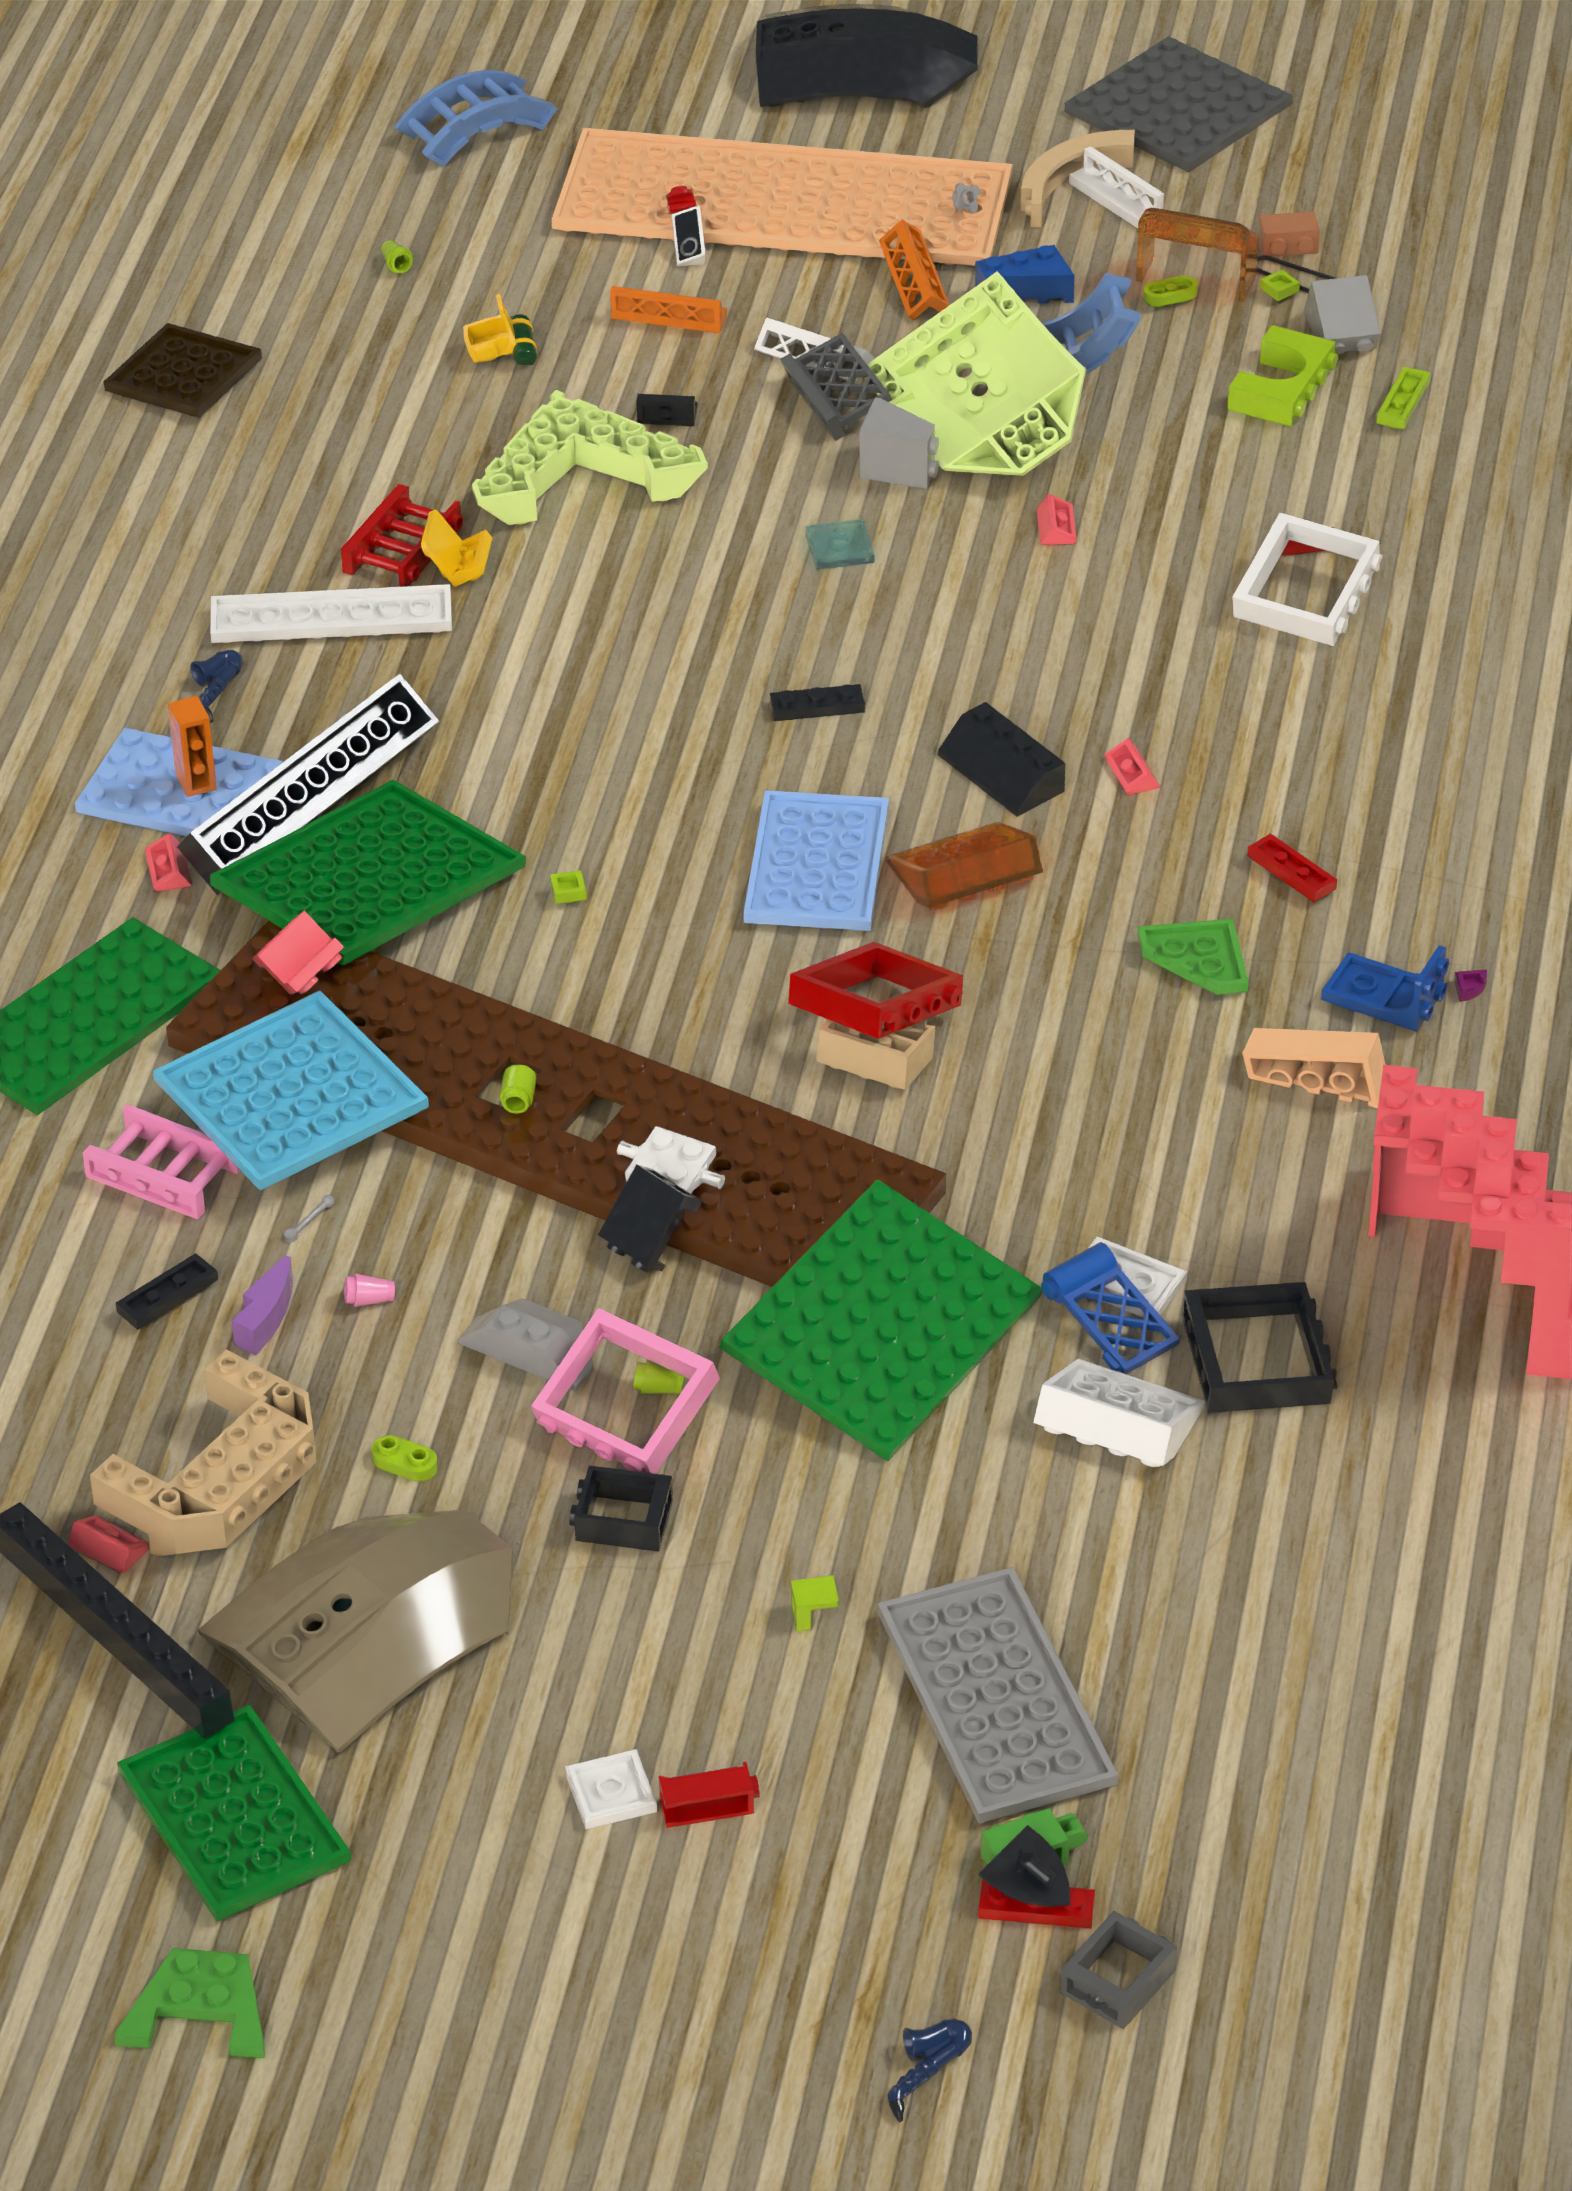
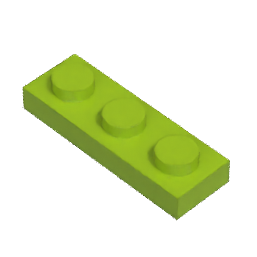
M1403 366L1377 413L1376 423L1404 430L1430 383L1431 372Z

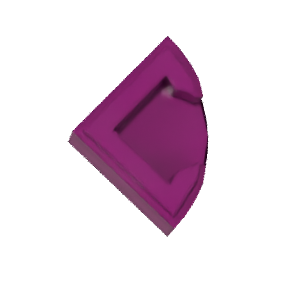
M1487 970L1455 972L1454 982L1460 1002L1471 1000L1483 992L1486 987Z

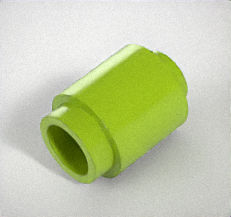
M512 1065L505 1070L500 1100L504 1109L508 1112L515 1114L523 1113L531 1106L537 1079L535 1072L525 1065Z

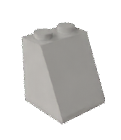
M1367 275L1312 281L1304 307V314L1313 336L1336 341L1335 353L1338 355L1348 351L1358 350L1360 352H1367L1377 348L1381 333Z
M875 397L859 431L860 478L927 489L931 479L937 477L939 461H935V455L939 447V438L935 437V425L892 403Z

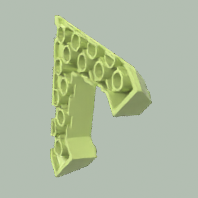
M555 390L550 395L551 400L547 405L542 404L532 415L528 424L525 423L504 447V454L500 458L495 457L488 465L481 480L476 479L473 482L472 491L478 506L508 525H522L527 522L537 521L536 500L575 465L646 487L652 502H664L681 497L707 470L708 463L701 448L691 444L688 448L678 444V438L660 431L653 434L646 431L643 424L608 410H601L598 406L580 399L571 401L564 397L563 392Z

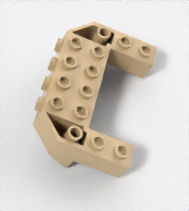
M226 1349L204 1370L207 1398L239 1417L169 1483L112 1454L90 1474L94 1505L147 1533L150 1553L154 1556L227 1548L317 1462L308 1392Z

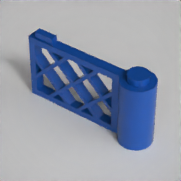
M1099 1242L1043 1274L1041 1288L1045 1296L1049 1300L1063 1303L1104 1351L1105 1354H1103L1102 1359L1112 1370H1120L1121 1373L1128 1374L1179 1344L1180 1338L1118 1267L1113 1252L1105 1243ZM1116 1280L1124 1289V1296L1103 1293L1104 1286ZM1083 1298L1098 1300L1096 1312L1081 1309L1076 1302ZM1101 1302L1122 1305L1120 1316L1101 1313ZM1125 1306L1140 1308L1145 1313L1144 1320L1124 1317ZM1098 1321L1118 1324L1117 1336L1101 1333L1097 1328ZM1122 1325L1142 1329L1141 1340L1120 1337ZM1146 1330L1161 1332L1166 1340L1160 1343L1144 1341ZM1119 1345L1139 1349L1138 1356L1126 1362L1118 1353Z

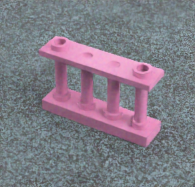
M128 1104L123 1107L125 1131L108 1150L89 1145L83 1152L86 1177L197 1220L205 1213L203 1189L221 1168L235 1174L241 1171L205 1133ZM136 1137L151 1141L149 1146L135 1161L120 1156ZM165 1147L180 1152L164 1171L148 1167ZM192 1158L208 1163L192 1182L177 1178V1175Z

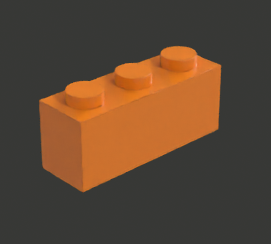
M198 695L168 703L175 775L186 796L191 797L217 790L210 718Z

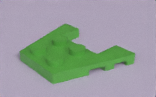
M172 1948L115 2032L116 2046L150 2048L159 2016L231 2022L234 2025L229 2042L230 2055L264 2058V2041L248 1954Z

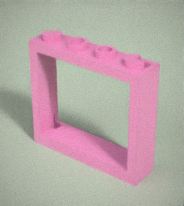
M598 1308L533 1402L531 1408L537 1419L536 1423L544 1426L548 1433L553 1434L556 1431L564 1435L573 1445L577 1447L585 1445L593 1449L602 1459L606 1461L614 1459L622 1463L629 1471L656 1474L720 1378L712 1361ZM603 1339L690 1379L644 1449L556 1408Z

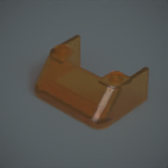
M1148 208L1142 213L1138 222L1136 282L1143 281L1154 259L1155 238L1241 254L1239 301H1245L1256 278L1258 238L1252 230L1236 222L1159 208Z

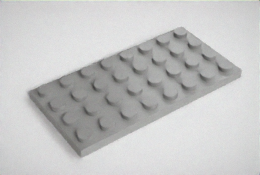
M1013 1567L878 1603V1615L978 1824L1118 1785V1774Z

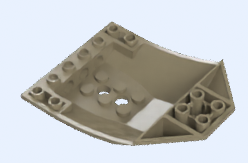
M465 1509L365 1517L330 1530L285 1558L249 1585L199 1628L198 1632L336 1752L341 1753L389 1709L429 1678L481 1645L504 1633L509 1636L513 1549ZM348 1598L352 1600L351 1607L344 1612H336L332 1609L333 1604L338 1599ZM312 1622H323L322 1627L316 1631L310 1632L306 1630L307 1626Z

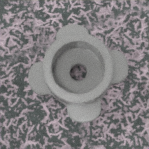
M962 182L958 183L952 195L954 207L957 210L968 209L971 213L976 212L978 209L977 196L980 194L978 186L972 185L970 187Z

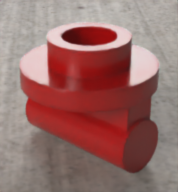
M686 186L673 187L671 192L666 195L669 214L697 207L693 190L687 189Z

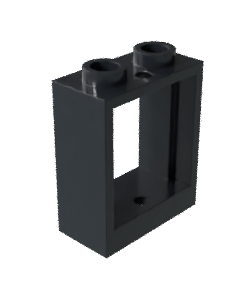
M589 1465L585 1479H580L578 1482V1505H572L569 1524L570 1526H575V1540L659 1552L673 1502L672 1476ZM601 1497L648 1503L650 1506L646 1521L592 1515L596 1499Z

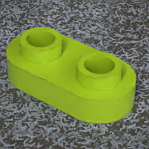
M1186 275L1152 281L1144 286L1143 299L1154 308H1161L1165 305L1179 302H1188L1197 296L1198 282L1195 278Z
M393 1435L382 1436L372 1444V1461L376 1467L413 1481L429 1480L438 1471L437 1455L428 1447Z

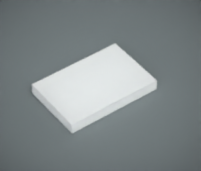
M1096 1237L1088 1248L1099 1242L1105 1243L1113 1252L1118 1267L1161 1316L1187 1281V1271ZM1115 1280L1104 1286L1103 1293L1124 1296V1289ZM1105 1302L1118 1308L1122 1307L1120 1304ZM1125 1306L1126 1311L1145 1317V1313L1140 1308Z

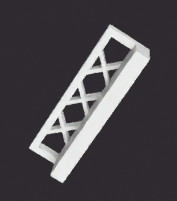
M1089 146L1084 149V168L1069 174L1070 185L1141 231L1163 221L1164 193L1093 147ZM1094 160L1096 161L1100 171L1093 167ZM1110 171H1112L1115 174L1118 182L1114 180ZM1129 183L1133 185L1137 195L1133 193ZM1147 195L1154 199V206L1151 204Z
M766 318L754 350L781 359L791 354L789 346L793 344L804 346L806 352L797 357L792 356L796 359L831 338ZM769 334L781 340V344L772 349L764 347ZM844 346L836 347L831 353H841ZM853 346L866 364L874 360V357L868 351ZM812 361L806 364L805 367H816L817 363ZM827 361L824 368H829L833 365L835 367L837 362ZM838 377V378L847 381L849 377Z

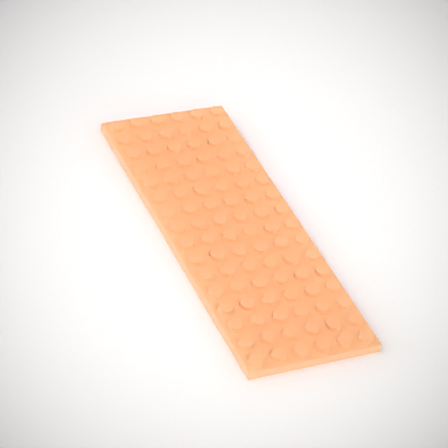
M583 128L552 217V229L566 232L581 231L591 234L604 233L617 236H638L647 239L661 238L674 241L672 214L668 213L666 195L671 192L673 187L686 186L687 189L693 190L696 206H700L704 243H719L728 246L742 245L754 248H777L784 251L800 250L809 253L823 252L836 255H858L865 258H885L879 239L903 219L921 230L933 262L947 265H971L975 267V261L984 260L993 255L1012 177L1013 164ZM962 182L970 187L972 185L978 186L980 194L977 196L978 209L976 212L971 213L968 209L957 210L954 207L952 195L958 183ZM896 237L890 243L891 249L896 248L899 237ZM902 255L901 259L906 260V255Z

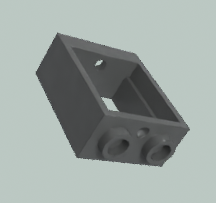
M1113 1911L1061 1968L1060 1993L1124 2029L1175 1972L1177 1946L1172 1944L1166 1937L1158 1936L1140 1926L1134 1919L1126 1918ZM1113 1941L1151 1962L1126 1991L1088 1970Z

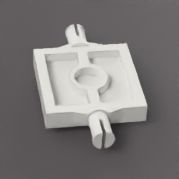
M657 1126L641 1146L638 1147L621 1141L617 1148L618 1155L633 1159L625 1172L626 1181L629 1179L636 1164L654 1169L689 1193H692L702 1183L721 1189L725 1181L724 1175L708 1171L709 1165L716 1156L715 1146Z

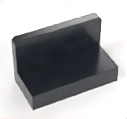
M637 394L638 423L695 426L698 408L695 396Z

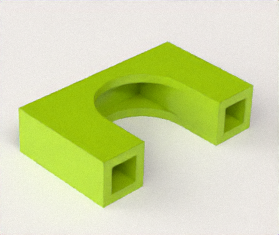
M1271 325L1261 339L1260 363L1293 372L1296 376L1287 379H1270L1239 371L1229 385L1228 410L1292 427L1297 418L1303 416L1308 402L1314 400L1319 386L1325 384L1329 371L1335 369L1338 361V354L1335 353L1336 341Z

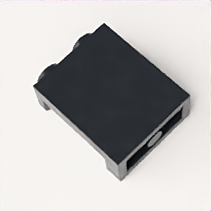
M636 1164L598 1235L608 1241L606 1247L621 1256L627 1254L632 1257L631 1264L645 1272H649L650 1269L663 1271L666 1265L658 1261L685 1210L696 1213L702 1200L654 1169Z

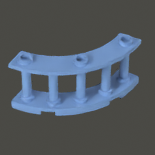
M481 70L459 75L436 86L417 100L401 116L394 128L412 139H415L418 135L427 143L422 153L427 158L445 167L450 159L469 142L468 138L479 131L482 133L503 126L505 122L529 125L543 131L558 108L544 99L528 96L522 90L527 81L515 74L497 70ZM479 97H494V99L483 102ZM465 100L473 106L460 115H457L449 108ZM441 114L449 123L434 136L425 126L435 116Z
M1104 273L1095 290L1080 305L1060 317L1042 323L1060 344L1065 343L1066 350L1083 367H1086L1085 374L1108 361L1110 354L1119 345L1122 347L1128 341L1141 320L1140 312L1125 309L1122 298L1132 283L1131 278ZM1093 328V333L1077 345L1075 338Z

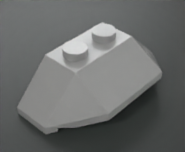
M522 1298L476 1317L458 1338V1344L549 1380L583 1331L581 1321ZM592 1358L589 1359L569 1389L577 1391L594 1370Z

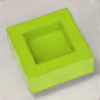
M1280 270L1260 279V289L1276 301H1280L1300 292V282L1284 270Z
M581 870L550 874V884L555 904L587 900L586 887Z

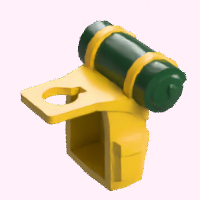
M501 294L496 295L501 315L484 318L483 320L463 326L464 340L474 363L492 361L496 357L512 354L514 360L521 365H532L537 359V346L533 339V326L530 323V319L523 314L510 317Z

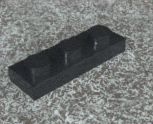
M860 684L770 693V705L774 721L865 713V702Z
M195 1253L117 1301L116 1311L139 1330L218 1280L217 1270Z

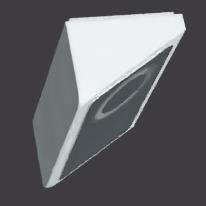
M700 206L672 214L677 266L705 264V246Z

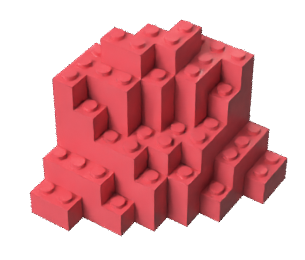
M1383 1065L1373 1143V1185L1368 1236L1375 1237L1378 1214L1471 1223L1470 1247L1504 1250L1500 1283L1535 1286L1526 1374L1572 1379V1192L1546 1190L1549 1153L1514 1150L1517 1119L1483 1116L1485 1092L1416 1085L1418 1068Z

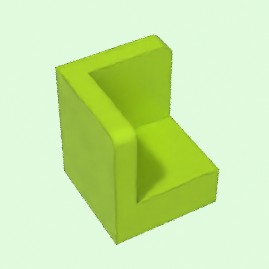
M833 1575L791 1581V1607L797 1631L811 1630V1610L839 1606V1598Z

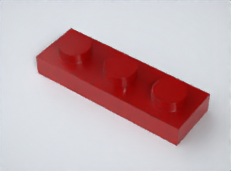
M1271 833L1248 846L1247 856L1313 903L1337 889V879Z
M982 1879L978 1918L1092 1929L1095 1889L1069 1887L1070 1906L1043 1907L1025 1904L1009 1898Z

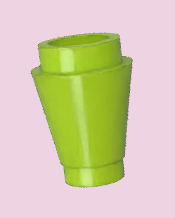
M392 240L383 243L381 251L388 268L394 273L407 272L413 263L411 251Z
M646 1360V1363L637 1362L632 1389L640 1390V1394H681L684 1376Z

